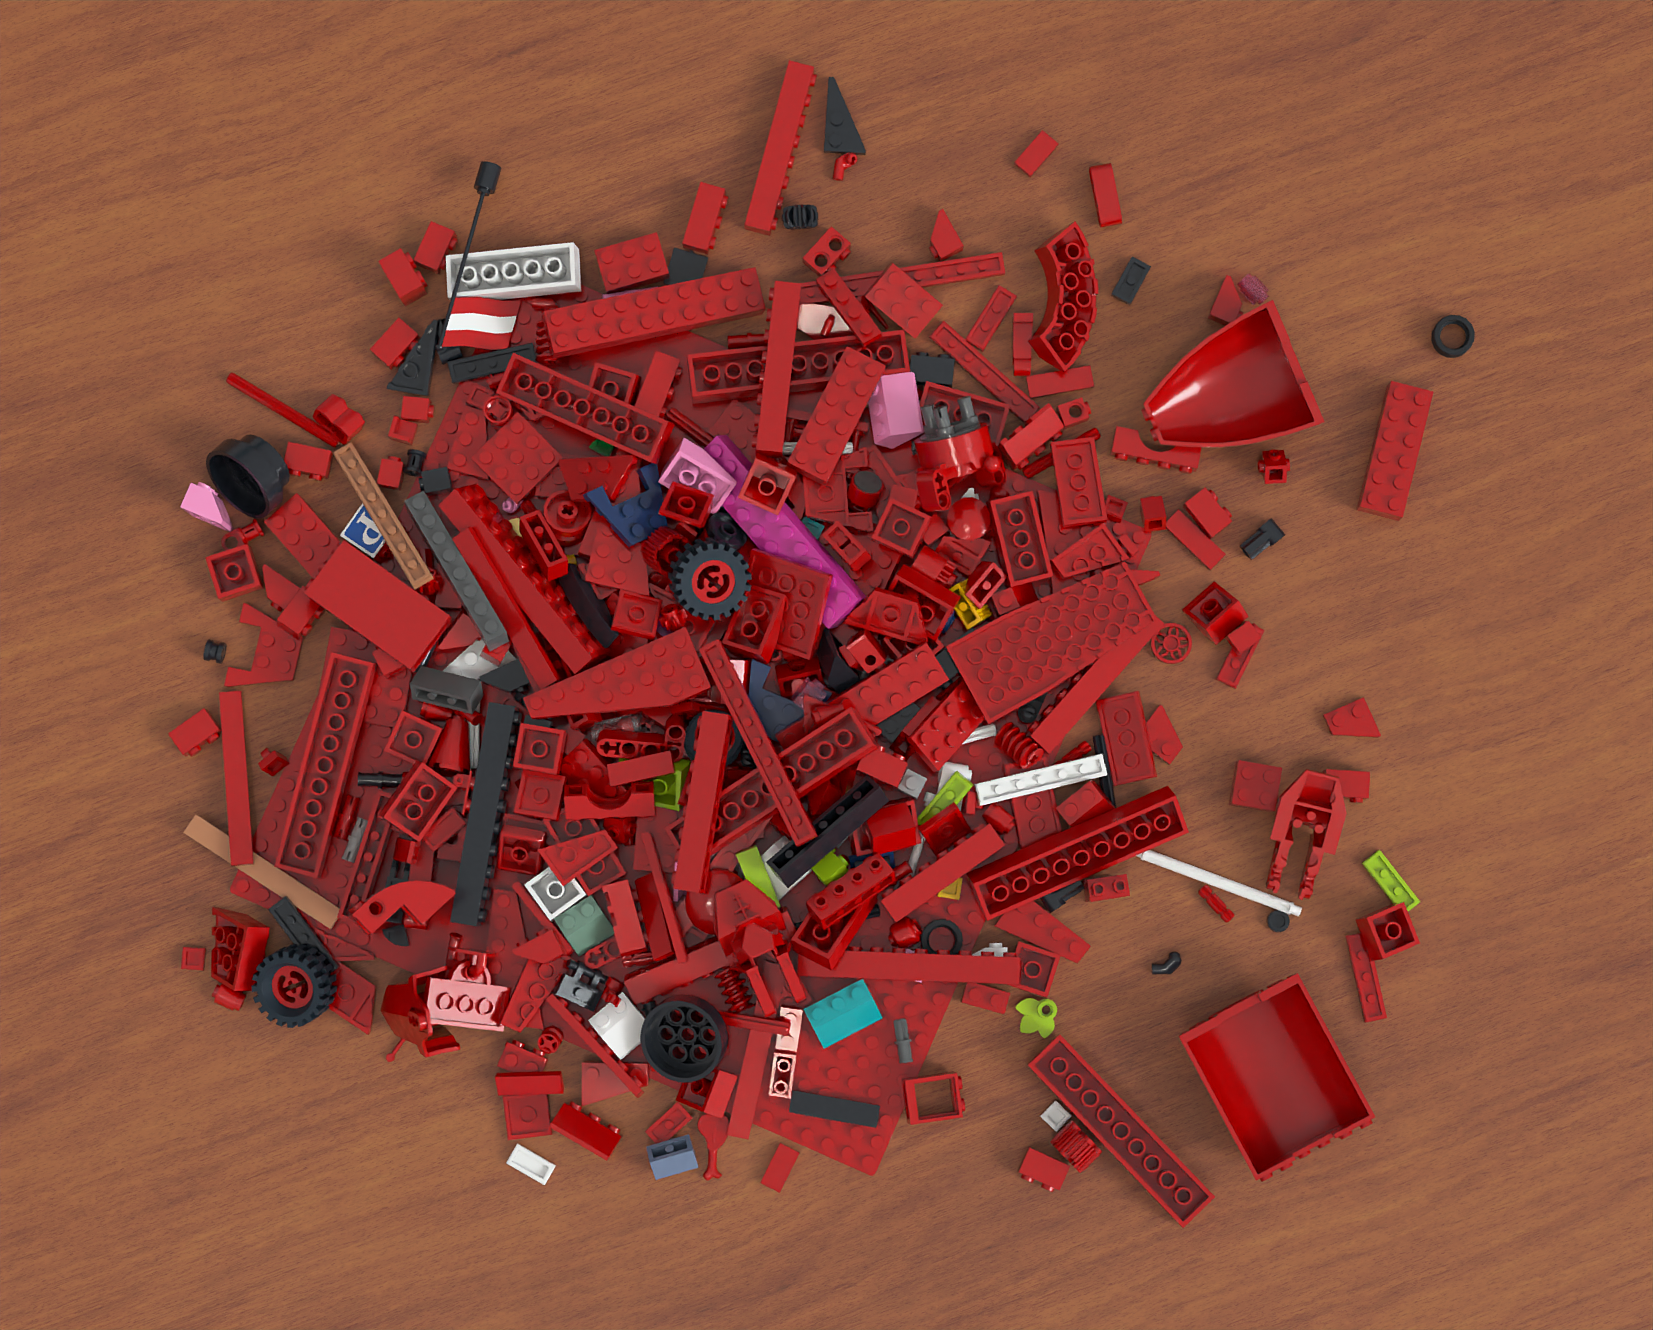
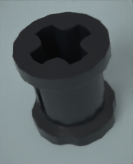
M409 449L407 452L409 456L407 466L404 467L403 472L414 477L422 476V463L426 459L427 454L420 450Z

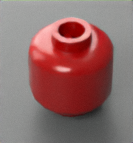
M904 917L890 926L891 934L888 937L894 947L898 946L901 949H908L920 941L923 931L915 918Z

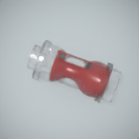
M632 714L594 723L593 728L590 729L593 741H597V734L603 729L642 731L638 715Z

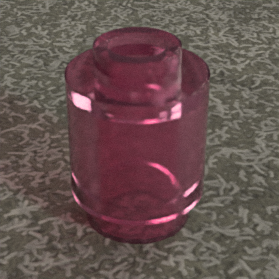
M1250 273L1237 284L1241 288L1239 291L1253 305L1256 303L1261 305L1269 297L1267 294L1269 289L1256 276H1252Z

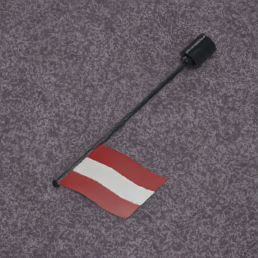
M482 161L480 163L474 188L480 194V198L438 345H435L438 351H442L444 347L460 346L484 350L507 349L521 299L502 301L482 297L456 298L484 197L495 193L502 169L499 165L491 162Z

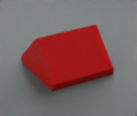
M906 802L880 808L865 821L873 856L878 852L883 854L916 845V826Z

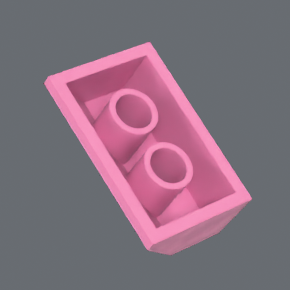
M907 372L881 376L868 402L875 444L893 449L924 433L915 374Z
M198 482L197 485L191 483L180 507L191 516L229 532L234 530L225 505L218 497V493L211 489L210 486Z

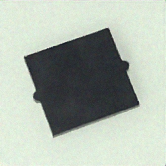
M674 247L668 266L670 278L665 279L663 284L672 285L703 278L708 257L695 254L692 250L688 252Z

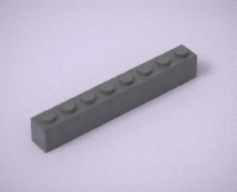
M422 491L405 500L407 512L489 652L509 642L507 631L425 492Z

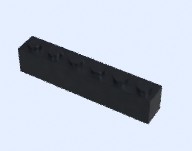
M867 774L812 822L818 835L817 837L799 847L796 846L792 839L766 863L775 876L789 888L889 801L881 787Z

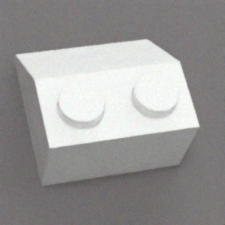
M623 992L618 995L622 999L618 1007L608 1003L588 1020L620 1060L641 1044V1028L645 1020L644 1016Z

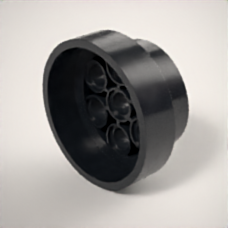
M250 434L245 435L240 440L226 439L211 451L206 458L207 471L213 484L220 494L243 514L253 518H264L282 502L283 487L288 484L290 479L289 470L281 455L264 439Z
M682 994L664 999L647 1015L641 1028L640 1041L645 1058L659 1074L677 1082H693L707 1076L723 1059L728 1045V1033L723 1018L710 1003L693 995ZM675 1010H679L682 1014V1017L678 1016L675 1013ZM696 1011L700 1012L703 1017H700ZM666 1028H669L673 1032V1035L669 1034L666 1031ZM687 1028L691 1029L694 1035L689 1034ZM708 1029L713 1030L715 1032V1036L711 1035ZM678 1046L682 1047L685 1053L680 1052ZM699 1047L705 1049L706 1054L702 1053L699 1050Z

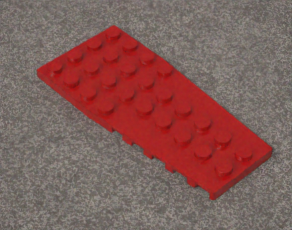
M1123 562L1072 586L1043 597L1038 601L1011 611L949 644L945 648L987 724H990L1047 693L1156 621L1157 618L1126 562Z

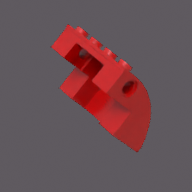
M415 880L401 882L382 889L364 902L362 900L358 901L348 910L351 913L348 917L352 918L366 935L372 934L399 908L418 926L426 922L456 893L449 887L430 881ZM371 903L375 904L378 907V913L376 915H373L369 911L372 909L370 906Z

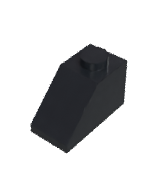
M519 659L479 676L482 683L510 692L511 694L517 693V691L523 693L528 690L527 686L531 685Z

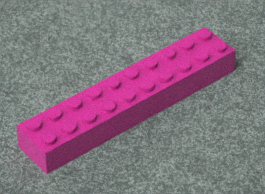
M727 435L716 436L704 450L737 481L722 506L760 550L833 575L822 622L828 629L838 627L866 595L785 502L777 516L738 498L752 463Z

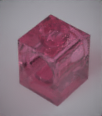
M807 677L791 699L804 710V694L806 693L822 701L827 696L823 690L825 686L817 679L812 681Z

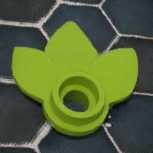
M1027 998L1016 1005V1009L1024 1015L1020 1023V1031L1022 1033H1032L1038 1030L1040 1035L1046 1038L1053 1032L1055 1027L1053 1018L1056 1016L1057 1006L1052 1000L1042 999L1037 1001L1033 998ZM1045 1005L1050 1008L1048 1014L1042 1012V1007Z

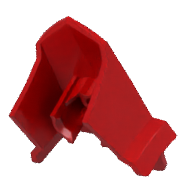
M448 966L412 975L405 982L387 985L380 1011L396 1036L416 1044L420 1054L425 1058L460 1050V1044L456 1042L454 1036L446 1027L432 1028V1026L440 1024L431 1023L429 1008L423 1002L425 992L417 993V986L425 984L427 977L443 979Z

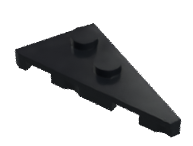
M829 77L824 153L845 154L850 152L856 155H865V147L834 77Z
M434 319L428 325L419 342L415 344L406 357V361L399 367L393 380L388 383L387 389L429 396L440 320Z

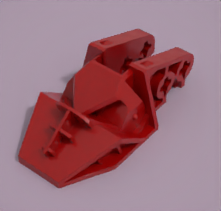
M1306 769L1279 796L1270 839L1276 840L1267 877L1266 889H1270L1276 894L1279 891L1282 870L1286 866L1288 852L1294 842L1292 827L1299 828L1301 825H1306L1313 829V833L1310 835V843L1298 890V899H1310L1313 893L1314 879L1318 875L1323 854L1325 852L1335 855L1347 814L1339 777Z
M747 879L715 892L714 932L731 969L746 974L765 1017L775 1014L776 1011L759 974V968L753 958L768 951H771L775 956L794 1001L798 1003L805 1000V993L789 958V951L792 945L791 937L775 901Z

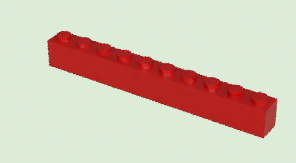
M659 351L655 352L635 407L662 419L664 418L667 407L664 406L666 399L671 400L675 387H672L674 379H679L682 367L679 366L680 359ZM618 448L616 453L619 455H633ZM636 456L638 458V469L642 468L643 459ZM595 510L578 552V556L589 560L600 520V515Z
M848 947V951H844L832 971L798 954L797 976L1021 985L1022 958L1017 957V953L1003 952V957H996L994 952H981V956H972V951H959V955H950V950H937V954H928L927 949H915L914 953H906V949L892 948L891 953L884 952V948L870 947V952H864L862 947Z

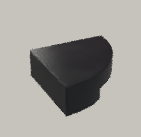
M404 924L382 929L384 936L393 944L410 946Z

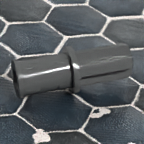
M905 1018L894 1020L896 1035L894 1043L897 1044L899 1063L913 1062L910 1047L912 1039H909L907 1020Z

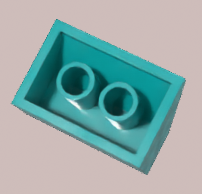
M863 979L803 1009L824 1049L883 1018Z

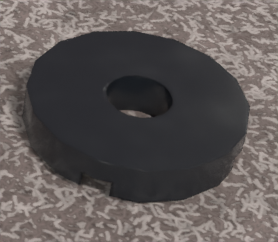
M717 512L706 522L708 537L715 541L717 539L722 540L737 551L747 541V534L731 515L727 513Z

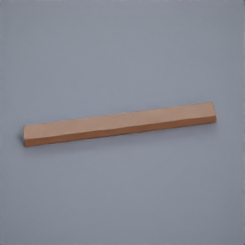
M352 442L334 451V457L414 590L434 579Z
M195 814L183 833L231 864L229 835ZM253 852V865L235 866L282 898L288 896L297 908L329 929H332L338 920L339 907L281 869L274 867L275 865Z

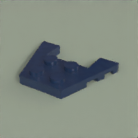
M654 463L636 470L646 491L622 503L612 506L603 486L583 495L587 502L590 501L594 505L595 511L600 516L603 515L611 524L610 527L628 547L647 539L648 536H651V532L654 533V530H658L659 527H668L666 517L658 514L663 503L661 484L658 482V466Z
M752 659L748 697L768 737L779 742L775 734L804 717V706L762 688L771 666ZM813 685L809 693L810 696L826 702L832 692Z

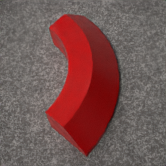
M1076 221L1048 238L1034 250L1045 272L1048 300L1043 320L1028 342L1040 359L1062 372H1065L1081 354V349L1085 342L1089 340V332L1097 314V308L1095 307L1096 295H1098V280L1095 279L1093 268L1095 263L1094 259L1090 257L1086 238Z

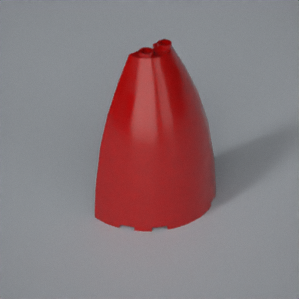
M1273 300L1240 316L1204 339L1162 379L1143 403L1145 408L1141 409L1145 420H1150L1153 428L1150 429L1154 442L1159 440L1160 444L1185 447H1227L1252 444L1289 435L1325 422Z

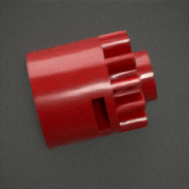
M926 545L910 567L947 589L952 587L958 577L954 573L957 564Z

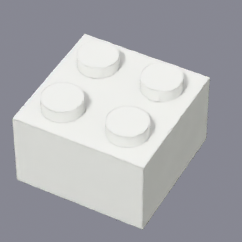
M550 867L525 884V887L550 921H554V918L588 896L576 878L562 886Z

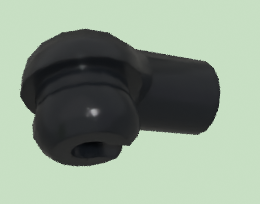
M1171 952L1164 964H1152V975L1172 974L1181 965L1182 959L1178 952Z

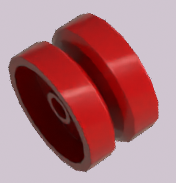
M560 490L549 496L544 504L542 514L560 546H572L581 542L591 520V506L589 502L575 503L571 500L568 490Z

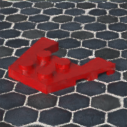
M867 447L841 456L826 486L803 475L806 517L832 524L838 520L844 527L873 533L872 511L848 512L845 470L868 468Z
M243 603L239 622L261 627L251 671L228 667L224 686L234 687L293 681L304 638L301 637L300 640H297L279 628L277 621L252 606Z

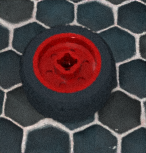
M718 709L705 710L708 712L731 715L729 713H726L725 711ZM702 712L692 718L685 731L684 748L691 761L695 760L694 741L699 736L700 729L697 728L699 716H702ZM734 720L726 767L735 761L743 745V738Z

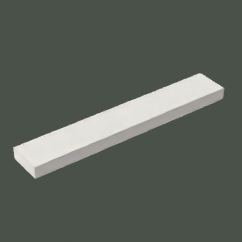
M1099 754L974 784L979 806L1106 776L1107 771L1103 755Z

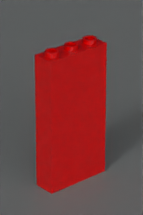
M343 540L341 544L338 543L331 552L333 555L328 562L324 561L321 564L316 578H312L307 583L304 594L414 673L453 619Z

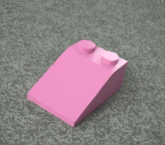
M683 438L664 466L658 481L667 488H670L672 481L713 494L714 499L711 509L713 515L717 513L737 483L703 448Z

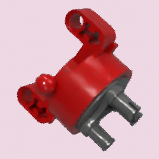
M971 396L957 399L962 418L960 421L952 423L949 420L947 406L935 408L934 404H928L920 407L925 422L923 427L925 434L914 441L920 464L917 468L916 482L922 506L927 512L948 510L950 508L951 496L947 480L976 472L977 481L983 488L1002 486L1006 482L1007 477L1001 451L996 446V443L991 441L987 423L979 422L978 416L975 415Z

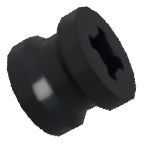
M208 639L203 659L205 661L215 660L216 663L222 664L227 644L224 642L215 643L214 640Z

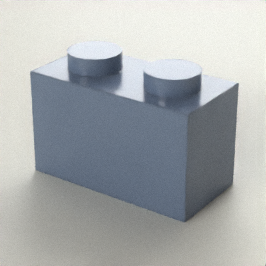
M689 1134L646 1146L649 1162L656 1180L699 1168Z

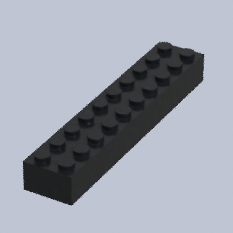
M492 702L488 704L450 922L481 926V923L486 921L487 909H484L485 900H489L491 895V887H488L489 878L493 879L495 866L492 865L493 857H497L499 844L496 843L497 835H500L503 822H500V815L505 813L507 800L503 798L505 791H509L511 779L507 778L508 770L513 769L514 757L511 756L512 748L517 746L518 735L515 734L516 726H520L522 713L515 706Z

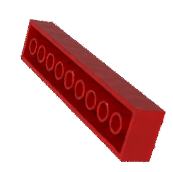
M756 267L547 310L543 312L542 321L551 358L555 359L759 316L764 313L766 307Z
M904 330L882 332V337L865 347L861 345L855 335L795 342L789 393L826 388L847 346L886 365L883 375L910 372ZM768 345L688 354L687 365L692 403L758 396V392L762 393L763 385L759 384L760 371L765 372L766 365L761 363L763 350L767 351Z
M472 484L455 488L438 505L460 533L468 527L473 528L514 600L574 674L597 666L612 651L609 647L604 648L589 631L576 613L563 588L555 580L549 582L546 580L531 551L526 546L524 539L514 531L512 524L501 515L497 505L488 499L482 487Z
M331 652L274 867L314 878L322 876L377 663Z
M850 707L779 753L778 757L800 799L879 746L857 710ZM758 768L721 791L711 856L779 812ZM683 816L665 827L666 832L677 849H680L681 844L679 831L681 826H684L685 818Z
M1165 786L966 874L980 911L988 921L1187 834L1189 831L1176 795L1168 786Z
M1060 1034L1054 1037L1027 1064L1040 1080L1182 1228L1215 1198L1203 1183Z

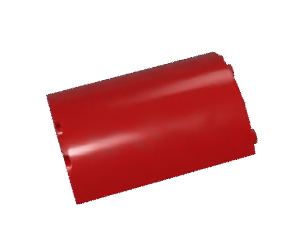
M1298 973L1286 977L1287 979L1285 980L1281 979L1268 985L1264 991L1263 989L1258 990L1209 1016L1208 1021L1198 1022L1190 1027L1189 1031L1179 1035L1184 1048L1255 1180L1260 1179L1261 1182L1271 1178L1273 1171L1277 1169L1284 1171L1293 1166L1292 1161L1296 1160L1295 1157L1299 1159L1306 1157L1311 1153L1310 1149L1316 1146L1320 1149L1330 1144L1329 1139L1333 1137L1342 1140L1352 1135L1351 1130L1359 1126L1363 1129L1373 1123L1371 1119L1375 1118L1372 1109Z

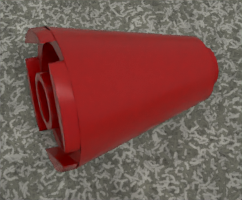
M453 716L452 719L447 720L427 764L428 767L434 768L435 772L443 776L469 775L471 771L469 723L461 716Z

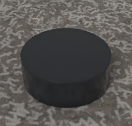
M1276 910L1267 917V925L1274 932H1283L1289 926L1290 919L1285 912Z

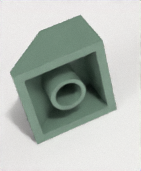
M593 895L588 896L554 918L579 957L614 935L613 926Z

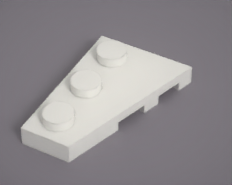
M481 639L480 641L476 640L473 645H470L443 671L479 680V676L516 660V658L508 651L499 667L480 657L485 646L484 641Z

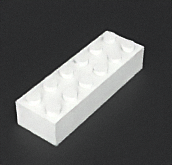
M574 242L468 253L456 298L482 297L503 300L581 292L579 249ZM463 254L446 255L447 295L449 300H451Z

